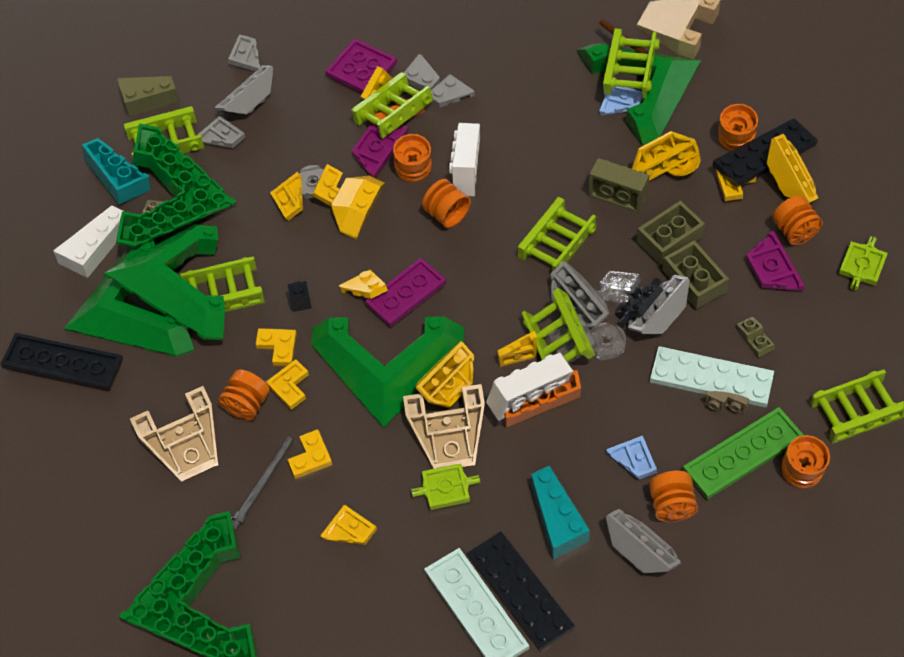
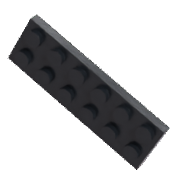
M793 118L713 160L712 165L737 188L769 171L767 159L771 139L784 134L799 154L816 146L818 139Z
M15 333L2 359L1 366L9 370L110 391L123 357L115 353Z
M502 531L467 552L468 558L540 652L575 629V625Z

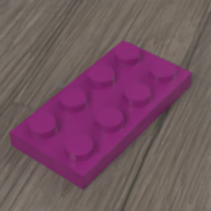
M420 258L386 284L388 291L372 299H366L365 305L391 328L446 285V279Z

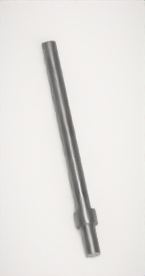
M287 436L241 509L236 511L232 517L235 530L244 523L247 518L246 514L294 440L291 437Z

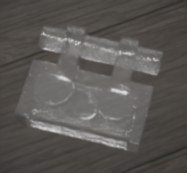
M609 270L600 282L601 291L596 290V292L603 301L627 302L629 296L625 293H632L642 279L639 274Z

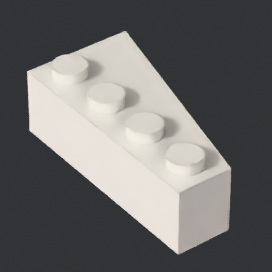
M459 123L458 130L454 131L449 173L453 174V184L457 187V190H461L467 196H475L480 124Z
M110 206L57 247L53 252L58 264L88 278L116 244L123 210Z
M561 353L556 355L550 354L538 363L532 362L522 370L517 369L513 371L509 376L497 378L493 382L486 403L498 421L505 418L504 413L512 410L514 413L520 409V406L525 401L529 400L531 403L540 397L543 391L547 394L568 382L573 370Z

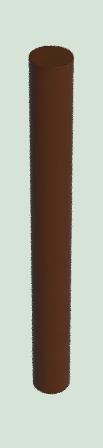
M604 19L599 22V25L614 35V30L617 28ZM622 33V36H625V38L630 39L628 36ZM629 46L637 53L649 54L643 47Z

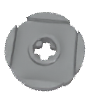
M310 165L300 170L302 176V197L304 199L315 198L311 195L324 170L320 166Z

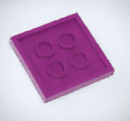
M354 38L325 73L327 77L363 93L377 66L389 73L397 64V58Z

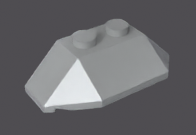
M262 65L219 103L215 109L236 114L248 115L252 113L254 107L264 102L271 93L273 67Z
M563 261L551 273L552 302L555 299L552 293L554 290L560 288L566 292L583 328L597 327L610 314L607 304L587 280L566 261Z
M673 275L670 277V280L663 282L660 285L663 292L643 316L629 320V330L642 334H663L686 308L690 280L687 277Z
M617 509L606 516L612 546L643 573L669 572L680 565L681 561L678 559L673 548L640 520L631 515L624 514V511L621 509Z

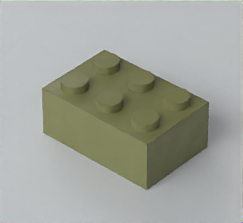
M598 158L589 175V197L640 213L648 197L650 175Z
M680 200L639 227L637 243L662 265L664 257L694 240L697 242L703 238L705 223Z
M695 240L664 257L662 271L669 279L673 275H679L690 280L687 300L695 309L702 307L727 292L729 278Z

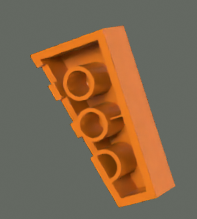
M578 370L573 371L569 381L547 394L543 391L541 396L531 403L529 400L525 401L520 406V409L514 413L512 410L504 413L506 428L580 398L581 384Z

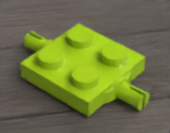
M873 236L869 237L867 245L852 241L850 243L839 274L853 279L850 285L851 289L858 290L860 282L874 286L877 284L888 253L874 247L877 239L873 238Z
M459 463L422 471L423 487L411 489L413 497L425 495L430 510L470 502L469 485L480 484L479 475L467 477L463 472L462 464Z

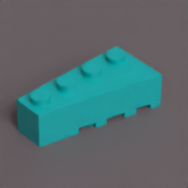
M99 138L82 144L84 160L118 204H122L150 191L149 176L146 173H141L134 164H129L122 155L119 156L114 153V150Z
M547 466L532 473L531 486L553 559L589 542V528L551 467Z

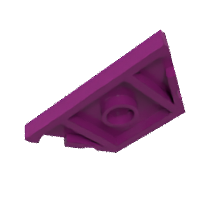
M369 126L352 149V155L371 177L376 178L392 156L396 141L409 132L408 126H403V129H395L384 138L380 137L378 126Z
M774 230L769 233L764 241L761 240L756 248L746 255V260L762 288L804 290L805 285Z

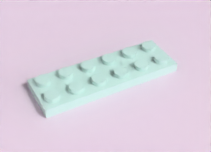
M658 346L650 383L705 395L710 391L734 393L749 398V404L767 408L774 371Z
M460 548L424 569L427 577L483 657H517L529 649L527 641Z

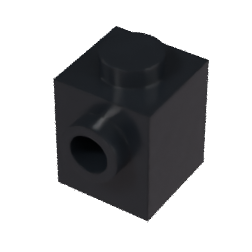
M297 281L288 284L293 312L311 309L307 282Z

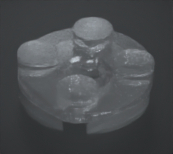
M605 322L600 323L597 327H592L588 339L597 359L602 361L612 359L625 351L626 335L619 326L616 325L615 327ZM603 339H611L610 343L606 344L603 343Z

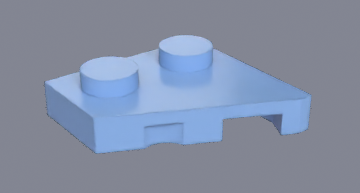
M626 87L612 88L611 95H606L599 115L627 112L628 108L641 104L643 100L642 92Z
M643 436L606 449L611 458L638 480L658 473Z

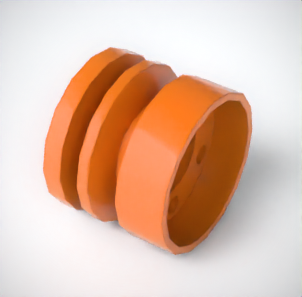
M745 104L729 105L722 111L717 138L724 149L732 151L755 139L758 124L756 112Z
M418 134L404 135L396 141L393 148V157L397 176L407 182H418L428 177L432 167L429 141Z
M441 179L434 183L428 189L422 201V208L446 228L457 225L466 216L471 205L469 196L461 190H457V187L447 179Z
M801 195L793 196L781 203L772 215L773 222L780 231H783V235L791 245H800L807 242L819 232L823 224L821 217L817 215L815 210H812L809 202Z
M235 370L228 381V386L223 389V393L218 397V403L234 417L245 421H252L260 409V404L265 401L270 393V388L257 375L246 370Z
M805 435L795 438L789 444L782 459L781 471L783 477L794 487L802 489L812 488L819 483L829 465L830 453L828 447L823 441L813 436Z
M669 471L655 476L649 482L651 498L654 500L655 517L663 522L682 521L695 515L698 511L696 495L693 493L694 486L689 473Z

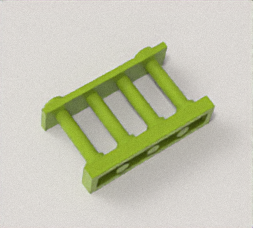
M622 29L614 30L603 82L604 95H611L612 88L626 87L642 89L643 98L647 97V92L651 91L652 86L650 76L655 51L659 50L660 39H657V32H653L651 40L625 38V36H622ZM624 45L650 47L649 54L622 52L621 47H624ZM618 60L647 61L646 68L619 66ZM615 74L644 75L643 82L617 80Z
M401 72L352 108L351 111L355 124L360 126L368 120L378 126L380 137L384 138L432 102L433 98L430 86H426L421 91H418L409 86L406 74ZM407 92L413 97L407 101L399 97V95ZM393 101L401 106L393 110L386 105ZM380 110L388 116L381 120L374 116V114Z
M192 106L124 124L128 140L134 139V143L136 142L140 123L158 127L161 131L168 130L170 139L179 147L183 154L204 148L201 134L195 136L192 123L197 121ZM185 126L189 138L178 140L175 128Z
M558 197L519 244L518 258L525 260L528 255H533L552 265L553 272L563 261L568 262L589 234L594 233L597 227L596 216L592 215L588 221H585L566 211L565 200ZM563 217L579 225L582 229L576 234L557 224L556 221L558 218ZM548 230H554L572 241L566 247L546 236ZM543 242L562 252L558 259H555L535 247L538 243Z
M254 256L181 273V277L196 289H198L197 284L208 282L210 294L214 296H219L215 280L226 277L230 293L221 295L224 296L225 312L265 303L261 286L255 287L252 271L257 270ZM244 273L248 289L237 291L233 275Z
M560 288L552 292L555 297L554 302L534 316L526 311L522 312L525 319L523 320L524 325L530 333L533 331L536 333L537 349L542 360L571 339L574 340L576 345L574 349L563 355L566 362L578 355H583L588 359L595 356L568 294ZM559 308L562 313L561 317L540 331L537 322ZM567 324L569 328L567 330L568 333L547 346L544 337L562 325Z
M884 369L878 372L872 371L867 376L826 391L820 390L812 396L811 408L821 405L833 426L829 435L832 444L904 418V401L900 403L893 402L882 384L886 374ZM874 386L887 407L881 410L876 409L864 389ZM856 392L869 414L858 416L847 395ZM839 399L851 420L845 423L840 422L828 402Z

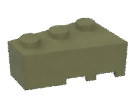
M172 76L117 78L129 117L179 102Z

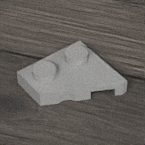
M239 34L229 56L228 64L256 72L261 67L258 59L256 39Z
M418 54L404 72L408 83L420 89L430 86L432 90L440 83V77L421 54Z
M451 74L431 90L432 103L439 108L449 103L459 102L462 97L469 95L471 98L475 96L473 89Z
M220 116L198 134H201L203 143L234 148L246 138L244 132Z

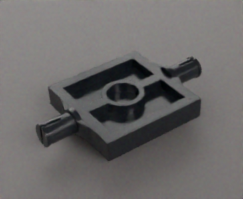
M654 278L649 285L636 286L629 292L630 295L619 304V308L615 312L616 316L621 318L618 321L619 326L625 327L632 318L644 315L663 292L662 287L659 285L661 283L660 279Z

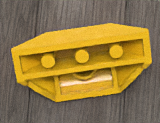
M670 131L640 147L632 169L650 175V181L700 154L695 139Z
M784 134L771 139L767 165L783 195L789 198L801 195L809 203L818 199L814 181L796 148L787 140Z
M371 176L345 179L331 205L340 233L357 239L385 186V182Z
M462 341L459 342L437 361L417 382L415 388L429 403L447 408L451 407L462 395V387L473 384L474 354Z

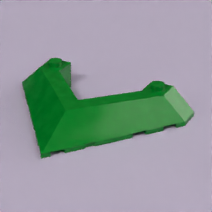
M601 43L590 44L577 49V53L594 75L606 70L611 46ZM621 48L622 52L637 53L635 50ZM655 53L650 79H652L651 91L647 92V97L644 98L643 103L628 108L626 116L627 125L642 146L661 137L701 60ZM621 59V61L618 60L619 66L646 68L647 61Z
M139 123L132 165L150 168L175 198L169 201L166 200L157 205L155 209L142 214L122 211L116 244L132 247L138 246L232 206L237 201L233 197L230 198L224 192V189L214 179L212 180L188 155L185 156L171 139H167L158 127Z
M194 224L104 273L105 277L118 281L119 286L132 294H136L141 300L165 315L168 313L176 318L175 321L187 329L190 327L196 331L197 335L202 339L223 340L225 319L224 296L204 295L173 271L183 264L184 260L189 256L192 257L195 254L215 255L218 243L217 226Z
M152 239L135 247L129 246L113 268L155 246L154 240ZM105 277L64 328L65 331L72 332L73 330L81 332L82 335L104 338L106 341L131 347L139 346L156 353H168L169 356L179 357L195 351L187 328L175 321L176 318L168 313L161 316L124 303L123 301L126 296L130 295V292L119 286V282L113 278L108 279Z
M348 317L328 318L313 327L311 346L322 356L327 365L338 374L341 381L357 399L359 398L362 405L385 429L389 425V421L404 409L403 396L418 394L419 391L415 388L417 382L459 342L462 341L464 343V327L446 317H425V333L386 366L382 365L350 336Z
M227 511L209 516L204 522V526L186 541L184 548L167 562L152 579L148 587H145L133 600L134 603L119 615V618L206 657H258L255 633L250 624L228 629L214 622L203 613L189 607L221 563L241 558L238 537L231 512Z

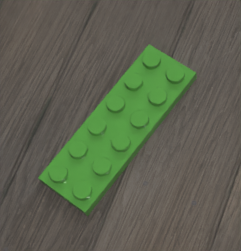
M778 407L684 465L683 471L691 475L694 485L708 500L785 452L792 440L799 436H804V434Z

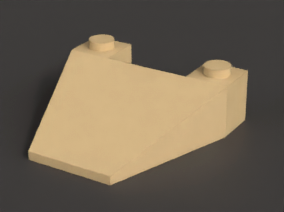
M721 0L651 1L637 23V27L651 37L653 32H657V39H660V43L678 55L694 59L700 49L702 33L689 29L695 19L713 24L719 14Z
M482 384L462 387L464 408L426 414L422 394L403 396L406 420L433 469L459 463L462 464V468L475 466L485 405Z
M204 386L185 394L192 414L164 427L156 428L149 411L130 418L139 441L181 482L218 466L212 404Z

